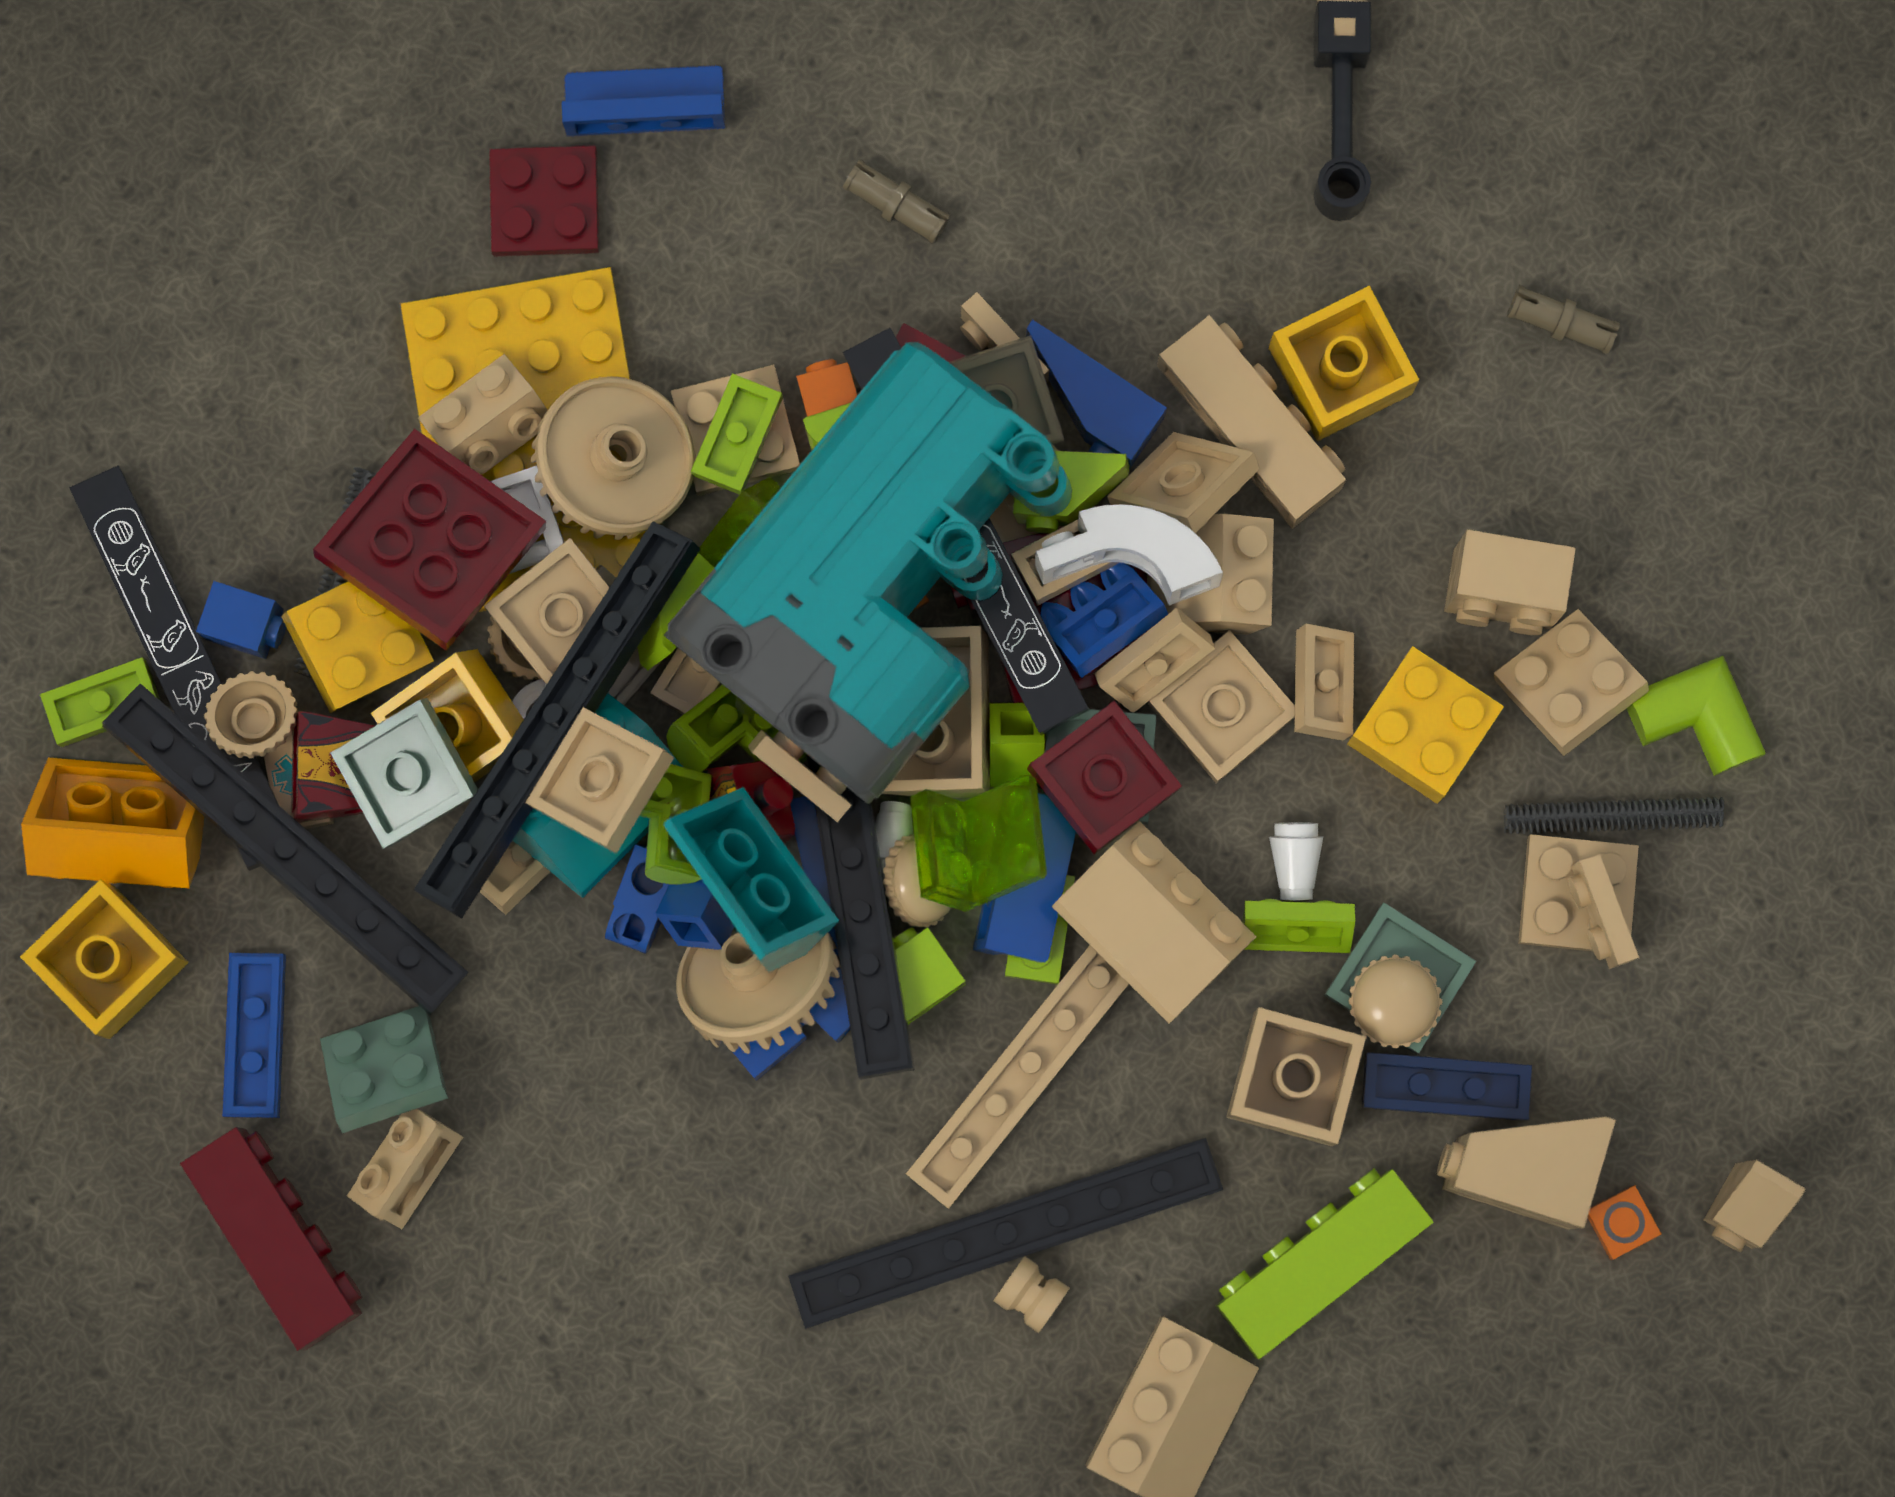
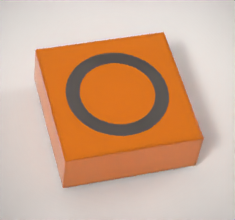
M1635 1185L1590 1207L1588 1219L1610 1260H1614L1662 1235Z

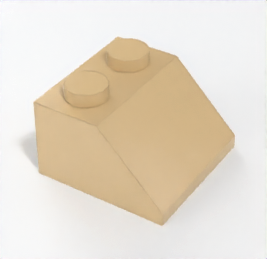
M1214 514L1195 533L1209 547L1223 571L1220 586L1168 605L1158 583L1147 574V585L1165 604L1168 614L1178 608L1206 632L1227 633L1230 630L1233 634L1248 635L1272 626L1274 519Z

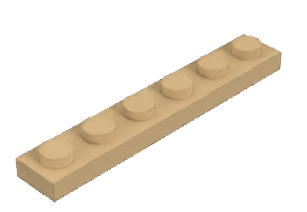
M1089 945L906 1173L908 1177L949 1209L1129 985L1091 945Z

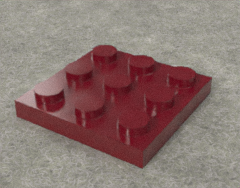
M414 428L314 547L313 552L317 560L447 651L545 531L546 520Z

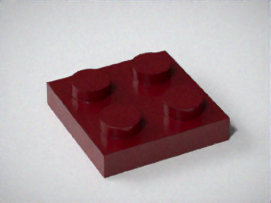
M595 145L490 149L491 252L493 257L599 253L597 149Z
M1115 701L1027 767L1028 772L1094 855L1182 787Z

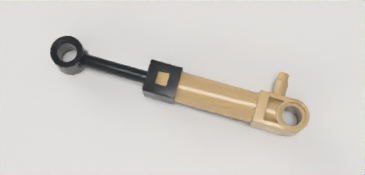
M1317 0L1314 14V67L1332 68L1331 160L1323 166L1319 173L1314 190V200L1321 214L1336 221L1350 220L1358 215L1366 203L1371 186L1369 171L1362 162L1353 158V68H1365L1371 53V2H1368V0ZM1337 180L1347 181L1353 186L1356 194L1347 199L1338 198L1331 193L1328 185Z

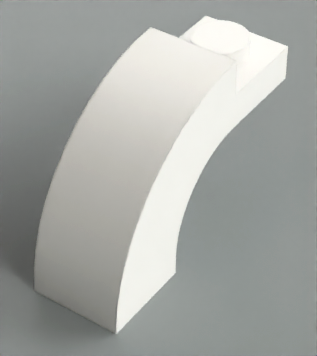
M1104 505L1080 511L1078 517L1080 534L1073 536L1071 531L1054 535L1042 543L1043 548L1037 550L1035 556V567L1043 585L1102 563L1118 562L1135 566L1149 574L1158 583L1168 605L1219 587L1223 571L1209 547L1191 529L1164 513L1135 505Z

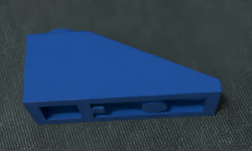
M1032 319L1026 329V337L1032 336L1038 358L1049 369L1048 379L1083 440L1091 445L1088 452L1126 454L1130 470L1165 419L1167 407Z

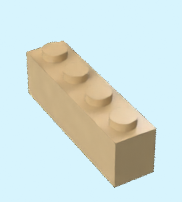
M1209 315L1160 353L1157 366L1221 444L1255 453L1260 469L1250 479L1293 529L1342 490L1346 478L1341 473L1345 471V466L1330 447L1325 445L1320 448L1307 433L1311 430V426L1302 412L1293 404L1286 408L1273 392L1277 389V385L1268 371L1259 363L1252 367L1242 355L1240 350L1243 348V344L1233 329L1224 322L1218 326Z

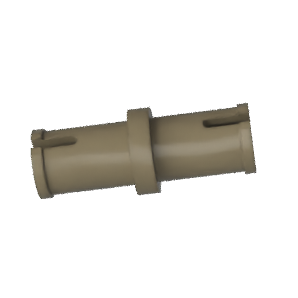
M861 159L853 167L843 185L845 191L853 193L882 211L881 217L890 223L893 219L897 220L926 238L931 244L936 242L937 236L941 234L951 216L949 213L941 211L912 193V186L904 181L900 184L894 182L865 164Z
M1522 285L1517 287L1510 303L1512 308L1510 307L1507 312L1508 318H1515L1551 332L1550 337L1555 340L1562 341L1565 337L1600 350L1604 354H1608L1617 336L1614 332H1617L1620 326V322L1616 320L1612 321L1577 308V302L1565 298L1561 302L1529 290Z

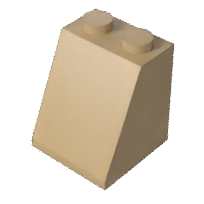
M1598 1117L1474 1132L1459 1136L1456 1142H1452L1451 1145L1445 1144L1439 1160L1437 1175L1445 1178L1442 1190L1567 1230L1584 1228L1616 1120L1608 1117Z

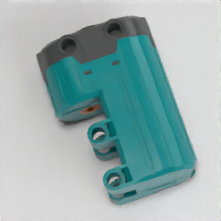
M918 342L905 343L900 350L894 351L668 623V630L664 636L862 800L870 804L874 798H878L970 687L968 668L908 619V615L940 577L960 594L971 600H984L994 595L1002 584L1003 573L999 562L988 549L984 539L978 532L979 529L1009 493L1031 511L1041 516L1059 514L1068 506L1071 500L1072 487L1064 469L1060 466L1051 443L1045 436L931 349ZM1058 478V487L1051 496L1037 498L1031 494V492L1047 489ZM988 562V572L982 580L976 583H967L962 580V578L966 579L975 576L983 569L985 563Z

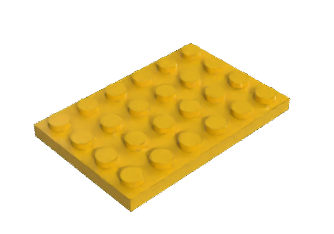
M611 267L400 303L419 416L503 354L507 356L534 389L547 410L565 391L580 382L609 376L630 379ZM420 422L421 433L435 442ZM537 435L482 476L492 481L536 466V462L531 463V457L535 453L532 443ZM610 450L616 459L622 461L617 452ZM549 496L551 505H552V507H553L554 502L552 501V499H551L550 496ZM562 511L554 513L564 542L571 538L595 570L599 565H602L615 577H617L646 532H641L632 539H628L625 535L620 540H614L615 535L605 534L601 538H594L592 530H589L586 534L581 533L580 530L583 526L573 520L565 524L562 521L564 515ZM543 533L536 540V542L545 539ZM534 566L510 573L485 604ZM483 606V607L480 609L479 612L487 611V610H486L485 607Z

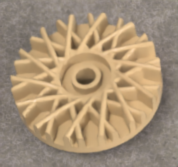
M611 376L580 382L556 399L536 428L539 431L532 443L535 453L531 457V463H537L538 472L535 475V482L543 484L540 495L542 497L546 494L550 496L554 502L551 508L554 513L562 511L564 513L562 521L565 524L573 520L583 526L580 530L581 533L586 534L589 530H592L594 538H601L603 535L609 534L615 535L614 540H620L625 535L628 539H632L639 533L646 531L652 521L661 525L678 509L689 492L693 480L691 469L695 462L694 445L689 429L681 414L667 398L641 382ZM610 450L617 452L622 461L616 459Z
M734 927L721 950L687 947L677 972L676 992L679 1004L694 1028L699 1031L706 1041L710 1040L717 1048H719L723 1041L732 1052H736L740 1047L743 1052L749 1054L751 1041H757L763 1049L768 1050L772 1038L779 1046H783L785 1042L779 1032L791 1027L796 1034H801V1023L813 1026L815 1023L809 1012L812 1006L817 1003L823 1009H826L827 1003L825 998L834 997V990L828 980L829 977L839 978V972L836 968L840 967V961L833 949H837V946L828 932L805 956L768 972L737 928Z

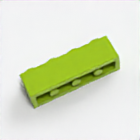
M1375 1168L1367 1172L1348 1188L1354 1195L1352 1199L1338 1210L1332 1202L1325 1205L1305 1221L1311 1231L1301 1239L1293 1243L1286 1236L1262 1255L1267 1262L1264 1268L1251 1278L1243 1270L1219 1289L1224 1299L1215 1305L1256 1359H1261L1434 1223L1393 1169L1387 1170L1381 1176Z

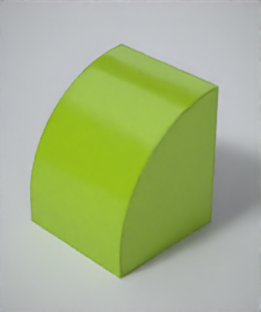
M990 703V787H1040L1028 772L1027 767L1045 753V734L1040 735L1024 703Z

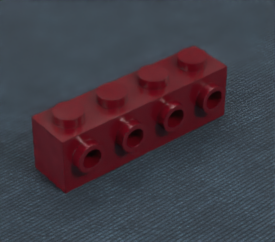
M235 1127L181 1162L180 1165L297 1351L308 1350L362 1314L356 1303L362 1298V1295L351 1276L345 1270L338 1274L326 1255L331 1253L333 1249L321 1229L316 1224L308 1228L297 1209L303 1205V1201L292 1183L286 1177L279 1181L270 1168L268 1162L273 1160L274 1156L262 1136L257 1131L249 1134L246 1129Z

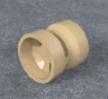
M1024 1256L993 1301L1005 1310L1015 1309L1017 1312L1021 1311L1024 1314L1025 1324L1039 1333L1070 1287L1057 1278L1049 1279L1048 1281L1044 1279V1276L1039 1272V1266Z

